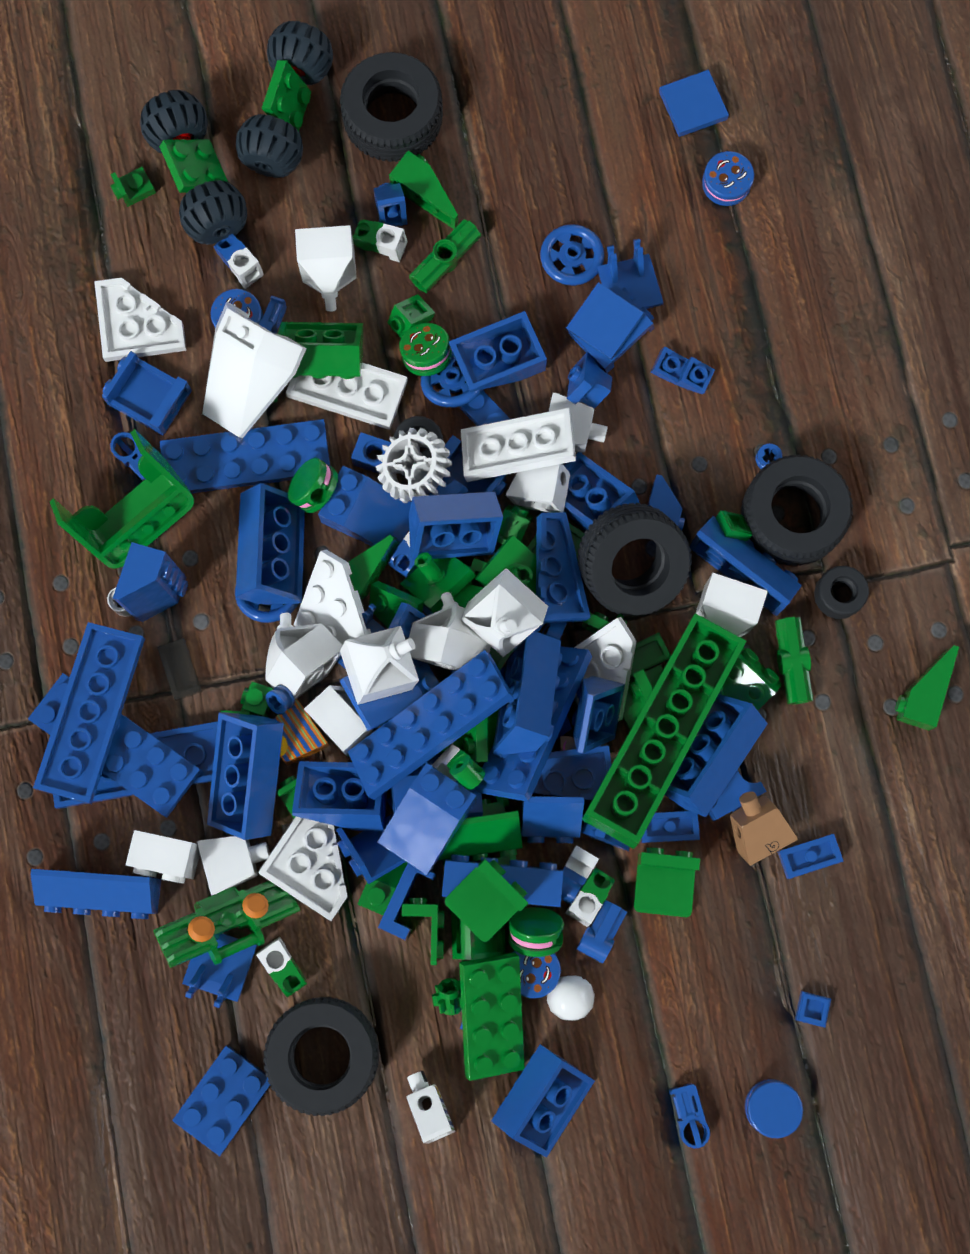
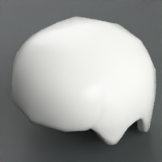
M576 975L560 977L557 986L547 995V1003L551 1012L563 1020L574 1021L584 1018L593 1008L595 994L591 984L586 979Z

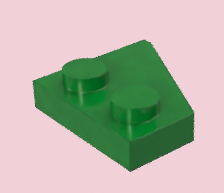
M380 581L371 584L369 605L372 603L377 607L373 614L387 628H389L401 602L407 603L423 613V600Z

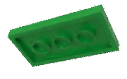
M509 953L459 962L465 1077L472 1081L524 1070L519 955Z

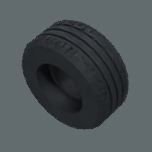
M396 52L375 54L362 60L356 67H353L342 85L340 104L345 131L355 147L371 158L382 161L387 160L388 162H398L407 151L416 155L428 149L438 136L443 118L441 87L432 70L425 63L420 62L419 59ZM388 93L403 94L412 99L417 105L408 117L396 122L381 121L367 111L369 105L377 97Z
M789 455V457L783 456L775 461H771L757 473L744 494L741 515H743L753 534L749 539L753 542L757 551H760L761 554L767 553L779 564L801 566L822 559L839 544L850 527L853 515V501L850 497L849 487L845 485L846 482L837 473L838 471L833 469L831 465H827L825 461H820L821 459H814V457H808L807 455ZM783 489H798L809 494L815 500L820 510L821 519L818 527L809 533H795L785 529L776 520L772 511L771 502L774 495Z
M622 504V506L618 505L615 508H610L609 511L606 510L603 512V515H599L593 521V524L588 526V530L585 531V535L582 537V542L579 545L578 566L584 583L600 604L617 614L632 617L635 615L636 617L651 614L653 611L657 612L661 608L663 609L665 605L670 604L681 593L680 591L683 590L690 574V565L692 564L691 549L686 536L667 515L647 504ZM636 539H651L656 543L654 562L643 575L631 580H619L612 576L613 560L624 545Z
M317 997L302 1001L285 1011L270 1030L264 1050L265 1074L269 1079L268 1083L271 1085L272 1090L276 1092L275 1095L293 1110H298L300 1113L307 1115L312 1114L313 1116L339 1113L355 1104L366 1093L375 1078L379 1065L377 1034L363 1012L349 1002L331 997ZM312 1028H332L338 1031L348 1043L350 1049L348 1068L338 1080L332 1083H312L305 1079L296 1067L294 1053L297 1042L305 1032Z

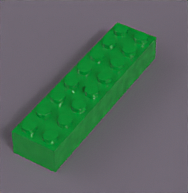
M696 613L693 615L582 818L584 822L633 849L639 844L741 653L746 640Z

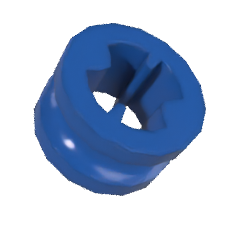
M765 444L759 449L755 461L760 469L770 463V460L767 462L763 460L766 451L768 455L770 453L775 455L772 461L782 458V452L778 446Z
M278 685L274 690L266 694V702L269 708L276 714L285 713L287 709L292 708L295 704L292 692L284 685Z

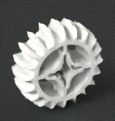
M409 428L408 434L399 430L398 439L390 437L392 443L389 447L382 445L383 450L386 452L385 454L377 455L378 460L383 462L376 466L377 471L381 473L378 476V480L383 484V489L387 493L390 492V496L394 499L400 498L403 503H408L409 500L412 501L414 496H429L431 492L434 495H438V490L436 489L438 485L446 487V483L442 479L443 477L451 476L450 472L445 469L452 466L451 460L447 458L450 452L447 448H444V441L438 439L435 433H428L423 428H420L418 432L414 428ZM420 447L429 448L432 458L422 456ZM401 473L405 475L408 485L399 484L396 474Z

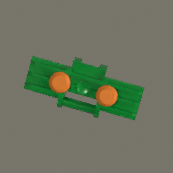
M266 881L248 890L243 889L241 891H238L233 886L194 904V913L156 928L153 932L170 968L207 952L213 963L218 965L222 963V959L256 944L258 946L265 944L264 936L260 929L299 912L300 908L292 895L271 881ZM237 926L240 930L249 929L251 934L217 948V940L220 934Z

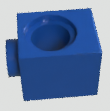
M360 432L351 456L353 465L381 474L377 471L376 466L383 462L378 459L372 460L368 458V454L373 450H378L385 454L386 451L383 450L382 445L389 447L392 442Z

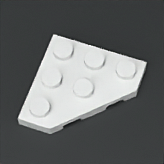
M123 278L94 281L102 354L105 362L121 360L124 356L127 357L130 351L136 353L138 357L187 351L184 325L181 320L162 309L159 304L133 288Z
M328 550L320 551L294 622L295 627L322 623L342 645L345 640L371 634L370 629H366L362 617L364 609L358 590L354 591L349 575L352 572L348 562Z
M622 617L616 618L574 647L588 649L592 654V659L583 679L596 676L625 684L618 722L623 719L637 642ZM576 693L574 700H575V702H576L577 705H578V703H579V698H577V693Z
M295 817L258 873L332 921L347 898L334 825Z

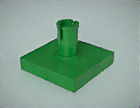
M510 535L475 579L485 587L507 568L536 595V555L514 535Z
M424 552L418 555L414 561L417 568L400 584L410 595L423 600L424 606L432 613H435L444 606L441 600L442 594L449 592L454 598L476 575L456 557L432 559L429 553Z

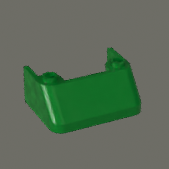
M135 429L130 433L140 454H142L138 461V469L145 480L104 514L95 506H84L76 513L71 514L54 498L49 501L57 524L107 567L114 569L124 566L131 542L148 546L190 511L194 504V498L190 490L170 464Z

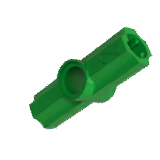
M463 219L445 239L436 242L433 251L409 275V279L421 292L427 293L446 273L456 268L457 261L481 238V233L472 222ZM448 253L451 257L449 259H442L439 255Z
M788 617L776 620V636L779 646L777 664L779 672L784 678L787 704L795 705L812 702L813 694L809 676L811 658L809 650L804 644L800 617Z

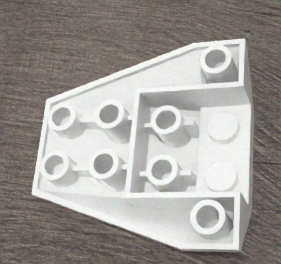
M226 302L215 328L202 414L239 438H243L296 374L307 348L286 336L272 333L247 318L248 313Z

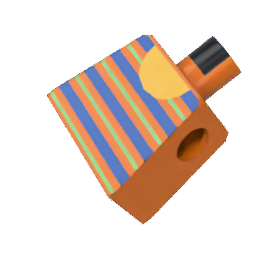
M297 698L292 708L287 709L285 713L279 714L273 719L284 723L280 757L287 765H291L330 746Z

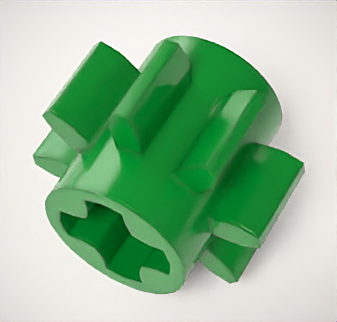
M447 978L442 980L439 985H435L436 993L432 994L433 1005L439 1006L440 1014L456 1015L462 1011L460 980Z

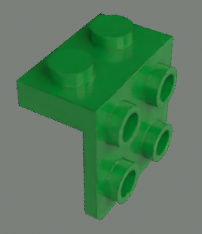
M743 647L719 694L751 703L758 711L778 691L782 683L779 681V676L772 669H766L758 661V656L751 649Z
M648 847L646 848V853H639L634 897L635 911L678 917L691 916L695 871H698L700 868V858H693V852L675 851V856L664 855V849Z
M485 858L445 898L446 906L483 942L490 940L518 910L521 911L528 904L524 898L528 893L516 881L510 884L503 877L506 871L494 859L489 863Z
M409 898V904H402V916L432 917L431 965H437L438 959L444 958V940H438L439 929H444L445 910H439V904H427V898Z

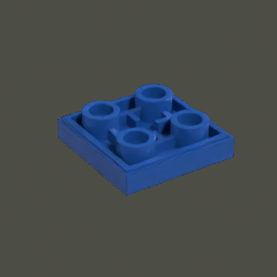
M709 70L659 88L660 96L678 137L728 120L729 114Z
M598 282L566 329L610 360H613L644 316V312Z

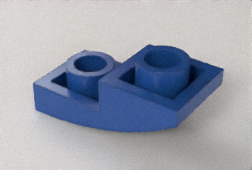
M663 347L650 373L687 390L704 394L715 369L693 357L687 359L669 348Z

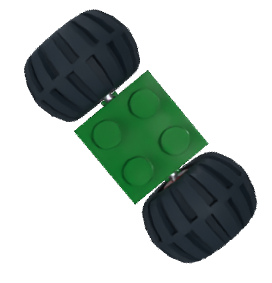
M300 21L282 23L273 31L268 39L267 58L274 72L262 106V110L267 115L258 114L247 119L238 130L236 136V149L240 161L249 169L268 177L281 178L288 176L299 165L303 154V144L299 129L302 126L305 110L312 92L307 85L319 83L332 66L333 50L328 37L322 31H319L318 28L304 22L301 23Z
M169 90L154 96L142 109L140 118L141 132L147 143L153 149L163 154L179 193H186L181 200L179 208L180 222L183 229L193 240L206 245L216 244L228 238L231 234L237 235L246 223V202L239 190L228 182L210 139H204L208 126L205 108L195 96L184 90Z

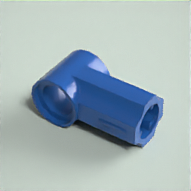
M605 900L595 916L591 927L588 926L577 950L603 964L615 940L613 938L627 911Z

